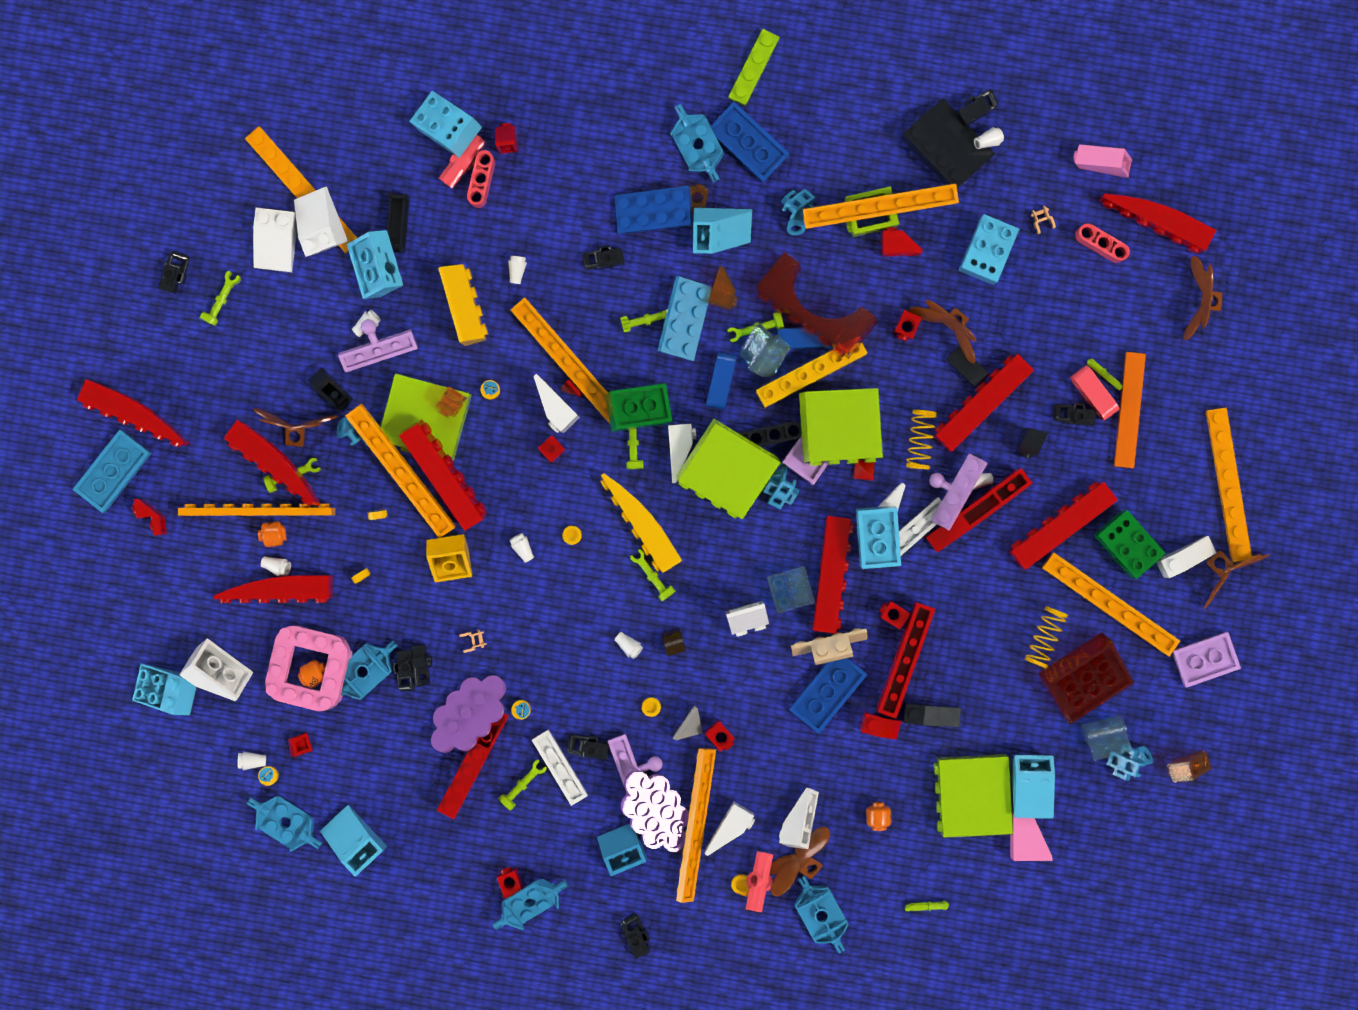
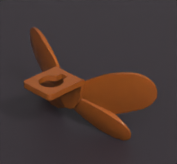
M1192 256L1191 269L1202 291L1201 306L1192 317L1184 332L1183 339L1185 341L1190 339L1201 322L1202 328L1206 327L1210 310L1221 311L1223 294L1212 291V265L1209 264L1206 273L1197 256ZM1213 296L1217 299L1215 306H1211Z
M930 300L925 301L930 309L922 307H911L908 309V312L922 317L921 320L944 323L953 330L964 356L970 363H975L976 358L969 339L976 342V338L964 326L969 321L967 316L957 308H954L949 314ZM954 316H959L962 320V323L959 322L957 318Z
M260 408L253 409L257 414L266 418L258 420L286 429L285 444L287 446L303 447L305 428L318 427L322 425L319 423L338 417V415H330L296 425L289 424L266 410ZM297 430L300 435L298 442L290 439L291 432Z
M1218 551L1207 561V564L1220 577V580L1208 597L1204 609L1212 602L1231 570L1259 562L1270 556V554H1257L1235 565L1222 551ZM1215 559H1224L1227 569L1223 570L1222 568L1215 567Z
M820 827L811 833L809 849L795 848V854L778 858L772 862L770 875L777 874L770 889L774 896H781L786 893L794 883L798 872L813 879L823 867L819 861L811 856L822 850L828 843L830 831L827 827ZM809 865H816L812 872H808L807 867Z

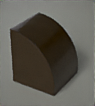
M680 628L662 633L667 656L686 652Z

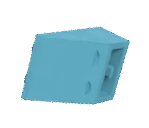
M694 208L693 253L713 254L750 243L752 209Z
M141 663L132 701L172 715H190L196 686L179 675L181 672Z
M1015 755L1010 761L1014 818L1053 819L1055 789L1054 756Z
M349 805L320 831L342 864L355 877L387 847Z

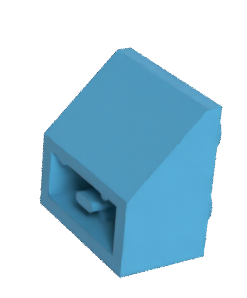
M630 823L597 836L610 876L647 861V856L639 836L631 828Z

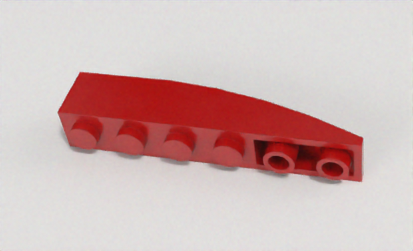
M1104 194L1099 199L1104 207L1120 211L1119 214L1121 216L1137 220L1136 223L1140 226H1148L1154 229V233L1160 236H1168L1173 243L1177 245L1183 244L1188 247L1190 252L1195 254H1201L1206 251L1216 232L1215 229L1183 212L1145 199L1113 194Z
M85 380L77 398V401L83 403V407L90 410L96 408L100 410L99 414L109 418L113 415L122 424H134L135 429L145 433L146 430L153 432V437L160 440L167 438L170 440V444L174 446H188L189 442L171 424L144 404L95 381Z
M236 420L224 437L229 442L228 446L235 451L240 450L244 453L242 457L249 462H256L258 464L257 468L262 472L272 474L271 478L277 483H284L287 486L286 490L293 495L299 494L302 497L301 501L306 505L319 506L320 501L311 486L289 458L273 443L246 423Z
M1017 468L962 509L950 531L940 526L925 538L936 553H938L1033 484L1022 468Z
M293 575L268 578L228 589L214 595V599H220V603H232V599H239V603H251V599H258V603H270V599H277V603H288L289 599H296V603H306L308 599H315L316 603L327 602V599L333 598V575Z
M504 713L499 721L491 723V730L488 735L477 738V743L466 754L437 811L455 820L509 715Z

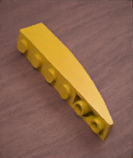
M602 474L603 480L600 482L606 491L610 489L612 492V501L616 507L620 505L624 511L621 515L626 523L631 522L634 527L631 529L636 539L641 538L644 544L641 547L646 555L651 554L654 561H652V564L657 572L661 570L664 573L680 563L682 559L650 512L624 487L606 474Z

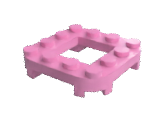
M302 626L282 628L275 638L265 681L266 693L279 702L315 711H325L335 707L342 700L343 695H341L346 670L349 658H352V651H350L345 638L340 635H333ZM295 646L329 654L320 691L287 682Z

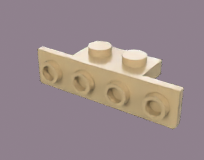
M857 628L849 633H836L827 638L818 637L809 642L800 641L791 646L792 655L797 656L812 652L815 665L853 657L850 643L867 640V630Z

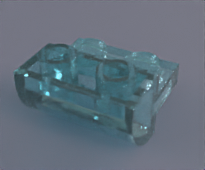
M758 324L754 327L739 355L749 364L748 369L759 376L772 377L775 375L791 346L779 335L773 336L761 324Z
M805 566L767 576L777 614L815 603Z
M1120 715L1081 725L1093 761L1132 751L1126 733L1127 728Z

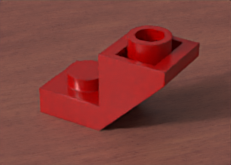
M134 499L132 510L136 518L151 517L150 529L153 534L166 535L165 515L144 499Z

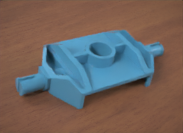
M682 104L675 106L674 109L679 116V120L670 135L673 136L689 167L688 170L690 172H707L712 182H717L720 178L715 169L721 161L724 151L706 116L688 115ZM697 139H702L703 147L697 150L694 147V142Z
M392 640L385 648L366 643L352 658H349L341 695L361 700L385 677L393 672L389 655L398 647L397 644H394L395 641ZM363 666L368 670L366 677L359 676V667Z
M279 795L265 803H259L252 797L248 800L247 805L257 811L256 830L260 829L290 848V852L305 843H309L319 849L322 842L313 837L314 818ZM283 817L290 819V827L282 825L281 820Z
M802 875L798 880L803 891L794 903L800 917L815 943H832L838 953H842L845 951V948L840 941V937L846 931L849 925L848 921L844 917L828 885L811 886L805 875ZM819 911L827 913L825 920L817 919L816 916Z
M538 879L505 899L501 904L502 918L492 923L494 929L497 931L504 925H509L524 930L523 924L553 905L558 909V893L569 887L567 881L564 879L555 885L545 879ZM527 899H533L530 902H525Z

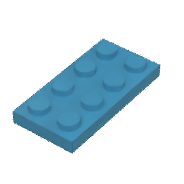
M676 276L658 347L659 352L694 361L712 290L711 286Z
M119 430L72 490L100 512L105 513L152 453L126 432Z

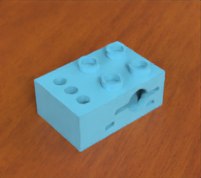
M431 91L409 121L421 133L458 158L461 157L482 128L473 117L434 91Z
M983 214L979 219L958 271L995 285L1002 273L1019 228Z
M387 230L367 232L347 244L363 299L382 297L403 286Z
M882 506L856 509L860 567L862 569L901 566L897 507Z

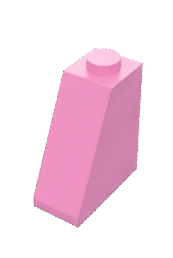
M1079 145L1078 151L1076 150L1074 153V162L1079 169L1125 178L1129 177L1132 158L1125 149Z
M1012 811L1013 834H1010L1011 859L1013 861H1052V855L1035 818H1014V811Z

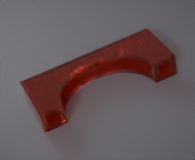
M784 252L756 286L757 296L766 303L768 301L773 304L772 307L777 312H784L788 315V319L794 324L799 323L802 325L803 330L809 335H816L823 345H830L838 356H845L849 359L875 327L877 317L863 307H860L849 316L838 319L822 318L809 312L801 305L794 293L795 280L801 270L800 263Z

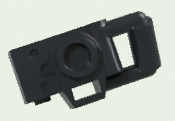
M988 89L980 95L973 96L965 101V108H961L957 113L964 127L987 115L997 107L998 102L993 90ZM987 96L990 106L988 105L984 97Z
M606 245L601 246L599 250L582 254L583 266L586 270L594 268L601 270L625 265L622 248L611 250L610 246ZM590 256H594L595 264H591Z
M177 251L169 253L158 289L176 294L179 284H185L187 278L186 271L190 261L188 255ZM173 258L183 261V266L172 263Z
M1055 404L1053 406V419L1056 422L1081 426L1095 425L1096 411L1092 409L1086 410L1084 404ZM1061 409H1064V418L1061 417Z
M426 644L412 646V660L415 685L417 687L427 686L430 684L429 667H432V656L427 654ZM425 674V678L420 679L419 675Z
M413 649L397 651L398 662L393 664V673L397 674V684L400 692L414 691L415 689L412 660ZM410 679V684H402V680Z
M571 734L568 737L567 751L569 754L607 760L609 744L605 741L599 742L598 736ZM576 740H580L579 750H574Z
M633 913L621 920L625 938L635 959L650 953V947L647 944L650 936L647 929H644L638 914ZM636 921L637 925L627 928L629 924Z

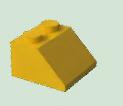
M464 534L427 540L426 556L434 582L472 577L469 549Z

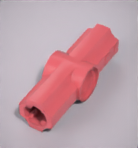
M476 135L460 158L454 154L451 156L449 165L440 175L439 179L453 189L462 175L471 169L477 154L484 147L486 141Z
M760 851L756 853L753 872L749 873L747 877V886L750 888L746 904L747 910L762 912L766 891H769L772 885V877L769 874L773 854Z

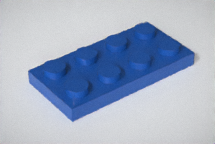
M735 102L711 125L717 140L763 183L790 155Z
M689 186L615 195L618 234L693 225Z
M848 658L827 662L789 710L820 734L867 674Z

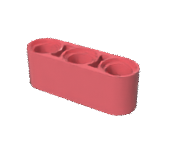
M487 150L480 151L476 156L467 193L468 201L475 208L483 207L487 201L495 167L494 157ZM483 157H490L488 164H481ZM484 175L486 180L484 183H477V177ZM475 194L482 195L479 202L472 201V197Z
M1091 224L1082 225L1075 233V238L1079 243L1113 263L1122 262L1130 254L1129 247ZM1082 229L1089 232V238L1082 236ZM1099 239H1103L1106 242L1105 248L1099 246ZM1116 249H1120L1122 251V258L1116 256Z
M1087 365L1070 377L1074 386L1090 407L1096 411V415L1102 421H1105L1120 409Z

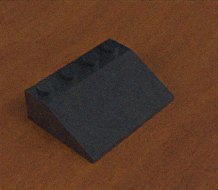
M944 99L940 100L919 118L901 137L944 185L956 184L957 190L995 155L990 147L981 149L975 147L974 139L979 136L969 125L964 127L957 112Z

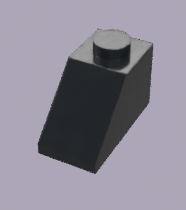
M323 367L308 379L315 391L339 412L353 400L349 393Z
M1032 428L1022 429L1015 452L1020 453L1019 456L1026 459L1037 457L1048 433Z

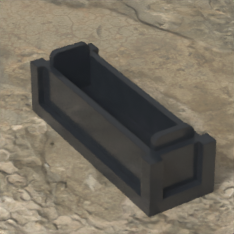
M388 192V197L390 198L387 226L388 236L393 252L405 253L410 196L408 194L394 195Z

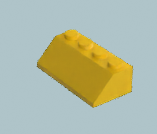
M463 264L439 267L459 342L467 346L485 341V335H488L486 324H482L480 319L483 313L480 305H476L475 298H478L475 287H471L470 284L472 279L470 269H466Z

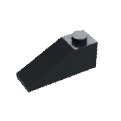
M903 701L901 721L917 725L959 727L961 708Z

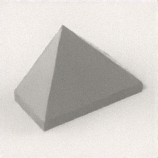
M696 705L692 707L673 735L674 740L703 733Z

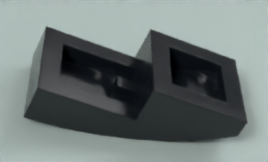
M960 346L946 359L947 363L956 369L975 388L989 375L977 361L974 364L970 363L964 356Z

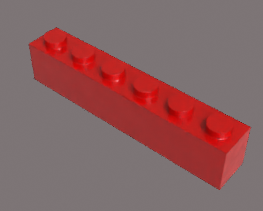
M1019 354L1008 356L1003 361L1004 366L1000 370L998 368L989 375L991 379L987 383L982 382L975 389L977 393L973 397L969 395L962 402L964 406L959 411L955 409L948 416L950 420L946 424L942 422L935 429L937 433L934 437L949 452H952L1034 371Z
M421 419L403 430L399 437L465 531L485 518L487 514L486 508L481 502H478L474 490L467 486L463 474L454 467L452 458L443 451L442 443L437 438L435 439L429 424L424 423Z
M1095 481L1087 487L1089 491L1085 494L1079 493L1072 499L1073 503L1069 506L1065 504L1057 510V515L1053 518L1051 516L1047 517L1041 522L1043 525L1040 528L1031 529L1026 533L1028 537L1022 541L1019 539L1011 545L1012 549L1009 550V553L1022 570L1028 569L1118 501L1105 482L1098 483Z
M826 516L812 626L813 631L836 634L837 629L840 630L841 618H838L839 610L842 611L844 605L841 593L842 591L845 592L846 580H843L844 572H848L849 561H846V554H850L851 542H848L849 534L853 533L854 523H850L851 519Z
M914 601L877 704V712L897 718L933 618L934 608Z

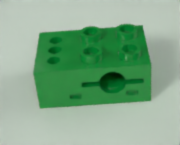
M666 383L610 391L605 394L612 432L665 425L672 422Z
M1121 510L1093 535L1132 579L1140 577L1166 554L1128 510Z

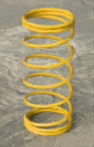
M912 410V414L923 416L912 417L911 420L927 426L912 427L910 430L926 437L909 438V441L927 447L909 448V452L924 457L908 458L906 461L909 463H906V467L929 470V465L918 464L909 460L931 459V456L913 452L911 449H931L933 447L912 441L911 439L934 438V436L912 429L935 428L934 425L914 419L935 418L937 413L927 410Z
M1045 606L1044 609L1046 611H1049L1050 613L1054 614L1055 616L1061 619L1048 616H1041L1042 620L1056 627L1057 629L1040 625L1037 626V628L1042 632L1046 633L1047 635L1053 637L1054 639L1034 635V639L1048 646L1049 648H1044L1036 645H1029V647L1046 658L1027 654L1025 655L1024 660L1032 662L1041 667L1047 668V664L1030 658L1034 657L1047 661L1051 660L1048 656H1046L1045 654L1041 653L1033 647L1049 651H1054V648L1036 637L1052 641H1058V639L1055 636L1049 634L1041 628H1046L1061 632L1062 629L1044 618L1066 622V619L1064 618H1068V614Z

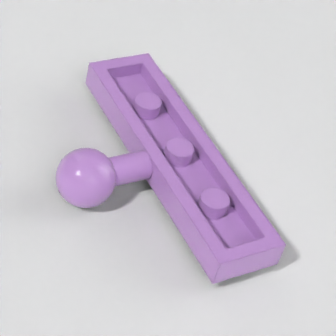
M366 319L361 323V330L364 334L368 335L370 343L340 352L338 357L346 373L416 350L418 346L411 329L378 340L375 334V322Z
M968 454L952 484L945 481L944 476L940 473H934L930 476L929 482L932 487H942L948 490L933 516L932 522L950 531L988 463Z
M626 734L608 740L623 785L625 777L632 771L646 772L651 770L657 772L662 768V760L657 756H653L647 763L637 766Z

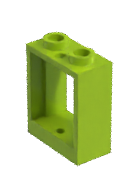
M891 187L847 196L844 202L891 195L892 189ZM897 214L887 215L888 222L858 228L856 221L846 222L848 233H852V237L883 231L889 227H898L899 220Z

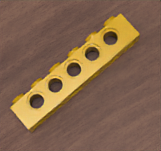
M858 336L757 389L756 394L765 409L866 356L868 353Z

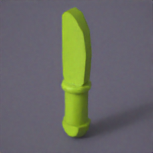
M1092 358L1087 360V365L1096 371L1099 376L1105 378L1118 390L1123 388L1121 383L1106 371V368H1103Z
M947 901L910 903L905 906V911L946 910L949 907V903Z

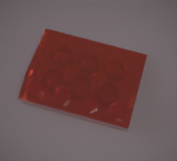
M1103 632L1038 673L1046 690L1069 724L1077 721L1134 683L1113 642Z

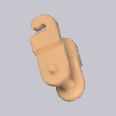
M1043 206L1042 210L1036 212L1032 210L1031 217L1034 218L1033 226L1037 230V234H1040L1038 223L1044 220H1049L1050 224H1052V229L1056 228L1052 216H1049V209L1046 206ZM1045 214L1044 218H1037V215Z
M477 630L478 633L472 634L471 631L459 635L460 637L469 635L473 643L472 648L463 650V653L476 650L475 647L481 646V648H484V645H487V643L483 642L482 638L484 631L480 632V630ZM475 635H478L480 644L478 645L475 644Z

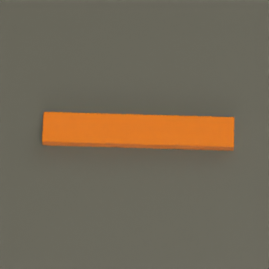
M1125 352L1123 388L1121 389L1113 467L1134 468L1146 358V354Z

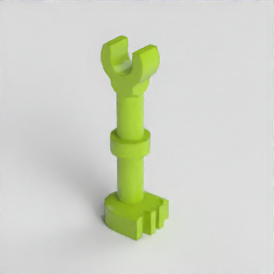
M227 271L225 274V285L219 296H216V302L210 313L208 314L203 311L199 317L213 326H216L218 323L216 317L222 305L226 304V298L231 288L241 281V277L238 275L235 280H230L232 275L230 271Z
M667 310L650 315L647 313L643 317L631 320L627 316L620 317L624 333L630 332L631 327L642 324L650 325L651 322L665 319Z
M773 313L774 320L760 324L756 322L754 325L742 329L729 328L728 332H736V337L730 339V341L736 342L742 336L752 333L760 334L761 331L774 327L785 329L781 313Z
M637 429L629 430L627 446H629L630 461L626 462V469H644L643 460H637V446L639 445Z
M312 458L306 465L297 468L301 474L321 471L320 467L312 468V463L318 461L317 458ZM267 475L263 477L269 493L277 491L275 484L278 483L271 478L272 476Z
M639 549L641 557L635 559L631 555L630 559L640 565L648 576V581H651L660 592L658 598L663 602L676 591L672 586H669L667 589L657 577V572H654L644 559V552Z
M539 759L534 761L533 768L522 780L519 779L516 782L517 785L507 795L502 794L498 798L508 810L511 811L516 806L512 800L522 790L527 788L529 782L537 774H542L546 771V766L541 770L537 769L536 765L539 763Z

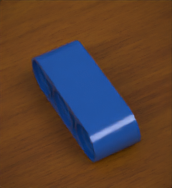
M833 328L778 329V349L832 348Z
M718 352L706 406L725 410L737 356Z

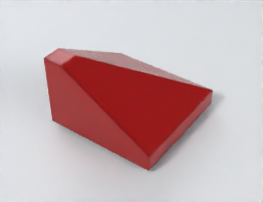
M567 380L560 388L562 392L577 397L582 396V393L570 380Z
M858 460V463H855L853 479L873 481L875 462L865 463V460Z
M307 733L288 739L291 758L313 751Z

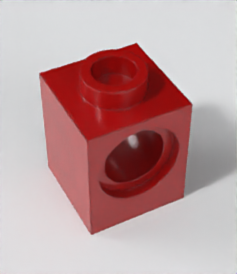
M904 310L893 332L897 335L896 338L907 342V340L911 341L922 317ZM904 322L911 325L910 332H905L902 329Z
M553 435L538 447L551 463L566 451Z
M892 601L884 602L879 609L881 613L879 617L901 630L910 616L909 612ZM891 609L898 611V616L895 619L888 617V612Z
M720 719L705 732V735L720 752L723 749L727 751L734 744V735ZM724 732L727 735L726 740L718 741L716 739L717 733Z
M510 866L500 870L501 873L498 874L497 880L504 899L509 898L524 888L517 867L512 869ZM511 877L514 879L515 884L510 886L506 884L505 879Z

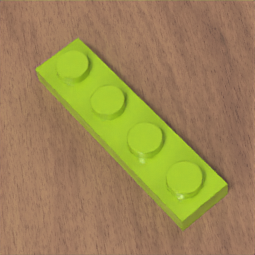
M762 29L728 99L746 107L780 39L779 36Z

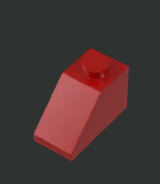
M511 123L500 124V127H495V144L500 154L519 152L517 131L515 125H511Z
M889 227L881 233L882 257L920 256L922 254V248L903 230Z
M864 711L859 730L862 733L897 740L901 721Z

